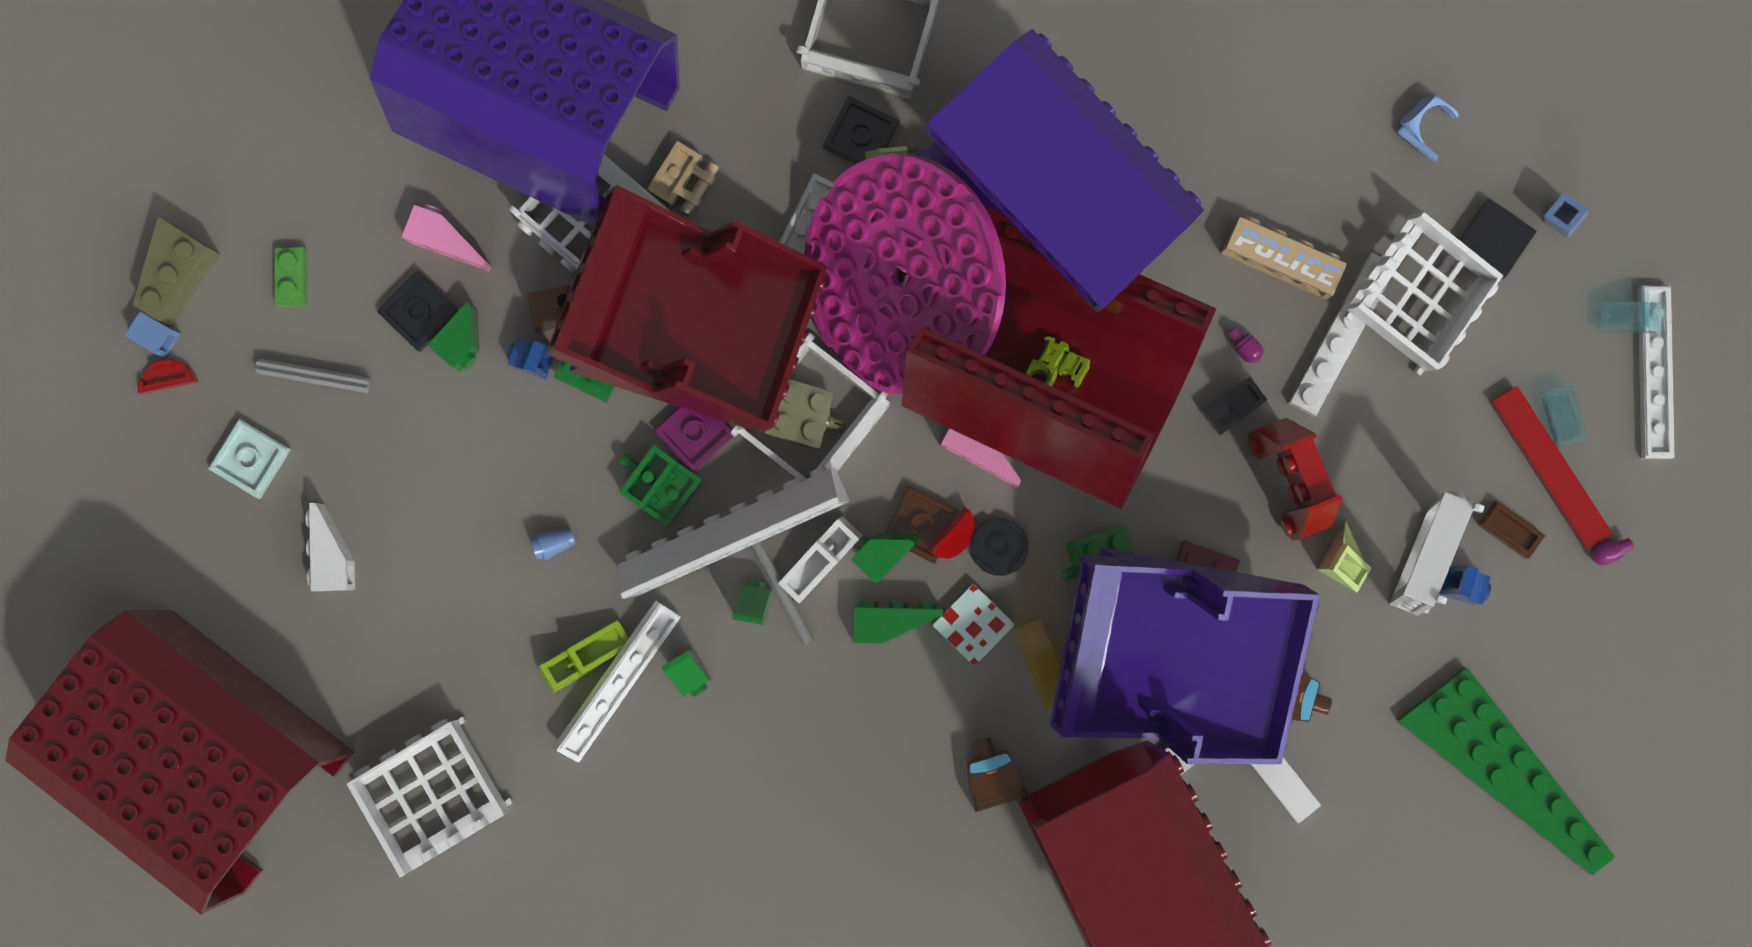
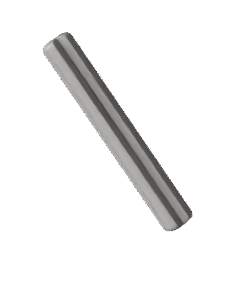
M259 358L255 365V372L260 375L368 393L371 385V379L364 376Z

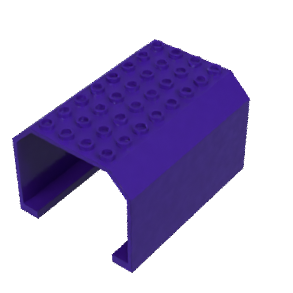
M403 0L379 38L370 81L392 132L594 227L605 198L598 194L596 177L606 146L634 96L662 110L668 111L680 89L677 34L604 0Z
M1031 29L1013 41L927 122L924 131L935 143L926 151H921L917 156L935 161L954 172L974 191L987 211L989 208L1003 213L1098 313L1179 237L1204 209L1200 206V199L1192 191H1186L1179 184L1180 179L1177 174L1169 168L1165 169L1157 161L1159 158L1156 152L1149 146L1144 147L1138 141L1135 130L1127 123L1122 124L1115 116L1114 108L1108 102L1101 101L1094 94L1093 86L1086 79H1080L1072 71L1073 66L1068 59L1062 55L1059 57L1051 49L1052 45L1048 38L1042 33L1037 34Z

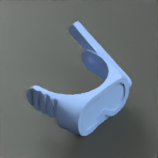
M1435 93L1428 94L1419 100L1415 107L1400 120L1401 128L1398 130L1400 136L1433 163L1438 160L1439 156L1424 143L1420 136L1419 125L1423 114L1432 106L1439 105L1450 118L1455 120L1459 117L1457 110Z

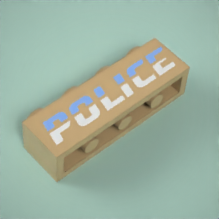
M1239 217L1234 222L1221 251L1222 255L1324 300L1334 295L1347 263L1340 261L1338 255L1331 252L1322 253L1313 249L1314 246L1304 240H1292L1282 230L1271 228L1270 230L1260 226L1261 223L1252 217Z

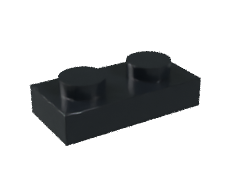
M1249 377L1202 413L1216 432L1221 435L1268 399L1252 378Z

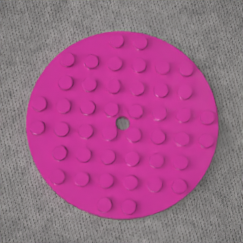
M881 155L866 159L847 169L833 182L834 186L826 197L820 199L813 213L805 241L804 255L827 266L824 275L826 282L823 289L817 295L815 301L817 309L813 315L817 329L827 347H832L842 359L841 364L864 383L889 394L903 393L906 352L921 326L980 354L986 355L994 341L1003 315L1006 276L998 234L980 199L954 172L935 161L916 155ZM899 269H901L904 273H907V275L904 276L905 279L903 284H901L897 278V272Z

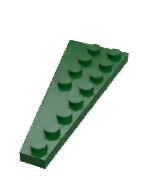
M1463 667L1397 719L1401 726L1408 729L1421 742L1428 745L1445 761L1462 772L1465 777L1494 800L1505 806L1518 819L1534 829L1537 834L1549 841L1586 873L1594 875L1615 858L1614 854L1468 668Z

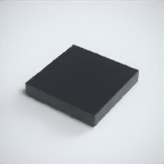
M848 95L823 144V149L857 164L866 160L865 152L888 147L900 120Z
M1488 199L1484 202L1459 240L1503 275L1501 279H1504L1537 230L1491 199Z
M417 270L377 312L418 352H421L459 309Z

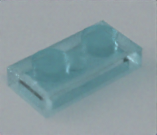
M1602 302L1600 332L1664 333L1666 302Z
M1572 385L1540 393L1551 434L1557 448L1589 441Z

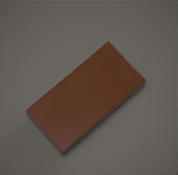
M1498 501L1493 502L1478 526L1524 559H1530L1546 536Z

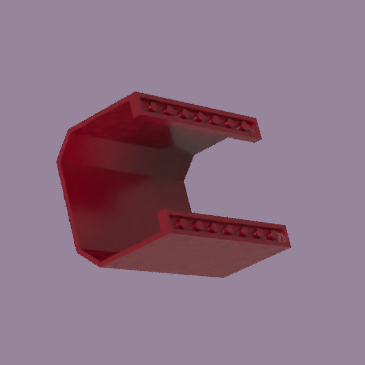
M989 208L987 212L998 234L1006 276V297L1003 315L994 341L986 355H983L921 326L906 352L901 406L1122 510L1180 394L1217 308L1139 274L1107 306L1097 313L1003 213ZM1045 337L1055 338V343L1060 344L1061 341L1069 345V352L1090 360V368L1079 388L1074 386L1075 381L1071 380V376L1067 374L1065 376L1064 373L1061 376L1057 372V377L1052 386L1045 384L1047 378L1042 374H1035L1032 377L1026 375L1032 360L1038 361L1043 353ZM1082 365L1079 366V368H1078L1077 372L1075 373V375L1078 374V372H1079V370H1080V368H1081Z
M124 610L86 640L10 736L5 761L201 915L244 895L263 870L245 857L242 852L287 794L318 766L331 776H337L355 752L173 610Z
M1148 740L1115 750L1029 794V796L1017 800L1089 947H1268L1272 945L1265 930L1262 927L1259 928L1255 920H1253L1257 914L1248 898L1245 899L1238 890L1242 887V884L1237 874L1224 863L1223 860L1228 858L1221 843L1219 841L1216 842L1213 836L1210 835L1209 831L1213 830L1212 824L1205 812L1201 813L1199 808L1196 807L1195 802L1199 801L1191 784H1186L1184 779H1182L1180 774L1184 772V769L1176 755L1172 756L1170 751L1166 752L1164 748H1160L1158 744L1155 745Z

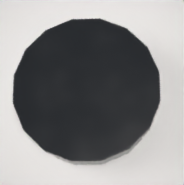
M1006 518L991 519L982 523L975 530L970 541V553L974 563L983 572L993 576H1005L1016 572L1024 564L1028 555V541L1025 532L1017 523Z

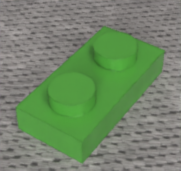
M304 247L275 248V306L277 307L307 306V249Z

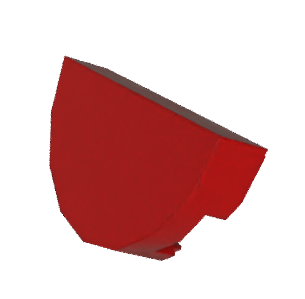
M160 359L150 363L142 378L138 380V394L198 383L195 372L187 364L174 359Z
M964 507L927 547L931 554L939 558L949 559L958 556L966 549L974 532V518L970 509Z

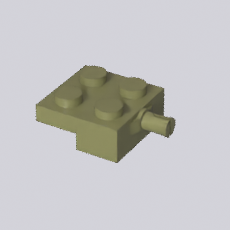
M789 379L787 383L789 384L788 393L781 400L778 409L780 412L778 422L771 430L763 431L762 434L808 448L820 449L825 430L831 428L843 432L845 427L840 425H846V421L830 416V406L834 392Z

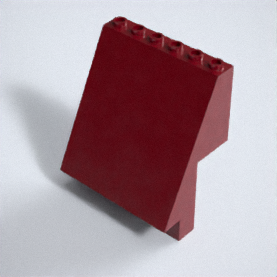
M616 185L606 193L546 354L570 364L569 372L756 432L771 430L778 422L780 416L778 409L781 400L788 393L789 384L787 383L790 374L798 364L799 358L797 354L799 348L807 338L808 330H806L808 321L813 317L817 309L815 301L818 293L825 285L826 277L824 275L827 266L737 220L711 232Z

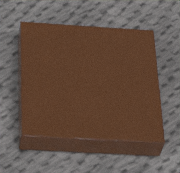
M909 486L885 533H918L922 538L909 552L935 564L938 557L931 554L927 547L960 511Z

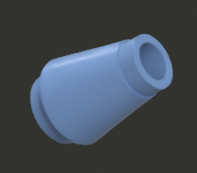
M570 528L536 533L537 536L530 538L537 560L544 558L546 561L570 548V546L576 545Z

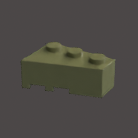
M158 216L132 305L157 321L171 326L219 256V253Z

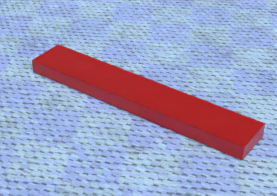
M1515 386L1490 401L1492 407L1583 548L1590 549L1613 534L1519 387Z

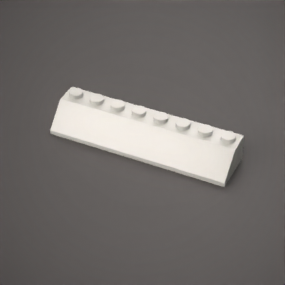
M826 466L815 469L809 473L811 476L809 479L800 482L799 478L793 479L783 484L784 490L774 494L772 490L756 496L758 502L747 506L746 502L731 507V514L721 518L720 514H716L703 520L705 525L698 529L690 526L678 531V538L668 541L666 537L652 543V549L642 553V550L639 549L625 555L626 561L618 564L622 599L642 595L850 502L836 469L827 470Z

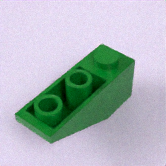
M860 602V607H854L853 643L883 644L942 616L943 609H936V603H919L918 609L907 608V602H890L889 608H878V602Z

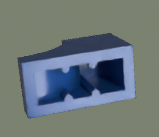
M518 337L516 343H512L508 349L507 359L509 361L507 365L546 380L554 357L546 354L548 347L545 344Z
M1468 565L1450 566L1439 595L1472 605H1483L1491 592V585L1489 584L1491 576L1478 572V568Z

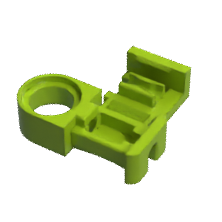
M1045 337V349L1038 361L1032 360L1026 375L1032 377L1035 374H1042L1047 378L1045 384L1052 386L1057 377V372L1061 376L1064 373L1065 376L1066 374L1070 375L1071 380L1075 381L1074 386L1079 388L1090 368V360L1069 352V345L1061 341L1060 344L1055 343V338ZM1082 365L1081 368H1080V370H1079V372H1078V374L1075 375V373L1077 372L1079 366Z

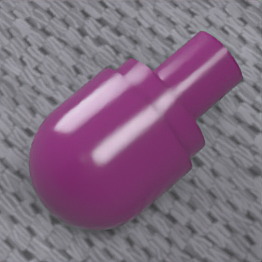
M1237 326L1228 333L1236 343L1233 346L1236 349L1235 352L1245 362L1256 363L1262 358L1263 347L1253 335L1251 336L1249 333L1244 335Z
M1615 538L1607 539L1593 546L1590 555L1596 564L1608 565L1619 561L1624 556V552L1633 549L1634 545L1630 538L1621 541Z

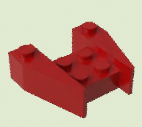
M1288 418L1248 433L1250 438L1247 440L1248 447L1252 455H1257L1258 460L1277 454V468L1280 474L1287 478L1290 486L1287 488L1291 501L1298 505L1297 508L1281 514L1283 518L1281 526L1287 537L1290 536L1292 541L1300 540L1332 527L1343 498L1342 495H1336L1313 440L1317 438L1316 433Z

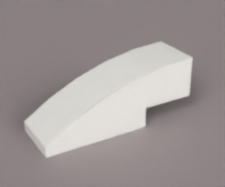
M841 516L778 584L800 604L863 535Z

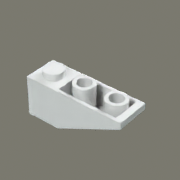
M309 503V510L306 511L305 520L307 527H310V539L306 542V552L310 557V568L307 570L306 578L308 585L311 586V591L355 590V561L325 504Z

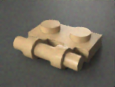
M676 141L648 186L647 191L672 207L678 197L685 201L680 211L690 216L694 208H698L702 200L700 198L707 187H711L716 180L714 176L719 167L709 162L705 170L701 169L698 165L703 159L702 155ZM693 175L699 180L690 192L684 187Z

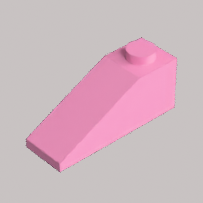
M425 204L424 208L416 205L413 206L402 235L403 239L410 244L490 272L492 266L441 215L442 210Z
M952 429L948 430L940 445L941 447L1016 488L1019 486L1021 479L1002 453Z

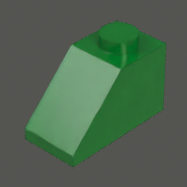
M468 302L459 309L427 345L459 372L470 368L477 359L475 355L480 351L478 310Z
M877 533L871 539L865 536L854 548L858 553L851 560L877 584L922 537L918 533Z
M749 580L748 585L741 584L732 616L733 620L759 625L766 623L772 590L765 589V582Z
M694 650L686 651L662 666L665 674L683 696L691 693L695 697L708 689L706 682L710 681L711 677Z

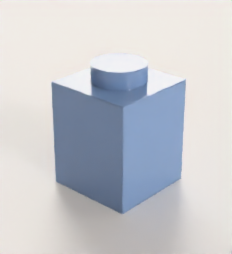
M1563 193L1544 215V222L1566 238H1569L1588 216V209Z
M140 311L128 323V330L124 336L153 354L166 358L181 333Z

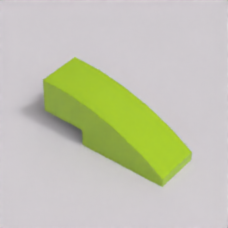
M617 620L540 665L538 671L551 693L554 694L617 656L629 637Z

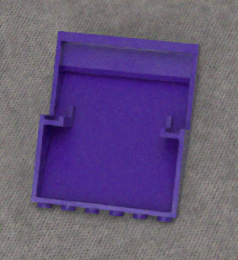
M1101 547L1100 556L1082 555L1050 726L1061 737L1158 738L1186 764H1281L1287 746L1286 741L1289 728L1293 721V710L1296 697L1299 694L1302 671L1306 664V653L1312 637V627L1316 611L1319 607L1320 594L1303 584Z

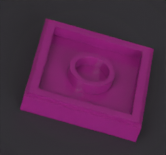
M681 407L677 408L654 430L692 473H695L734 437L730 434L732 429L725 421Z

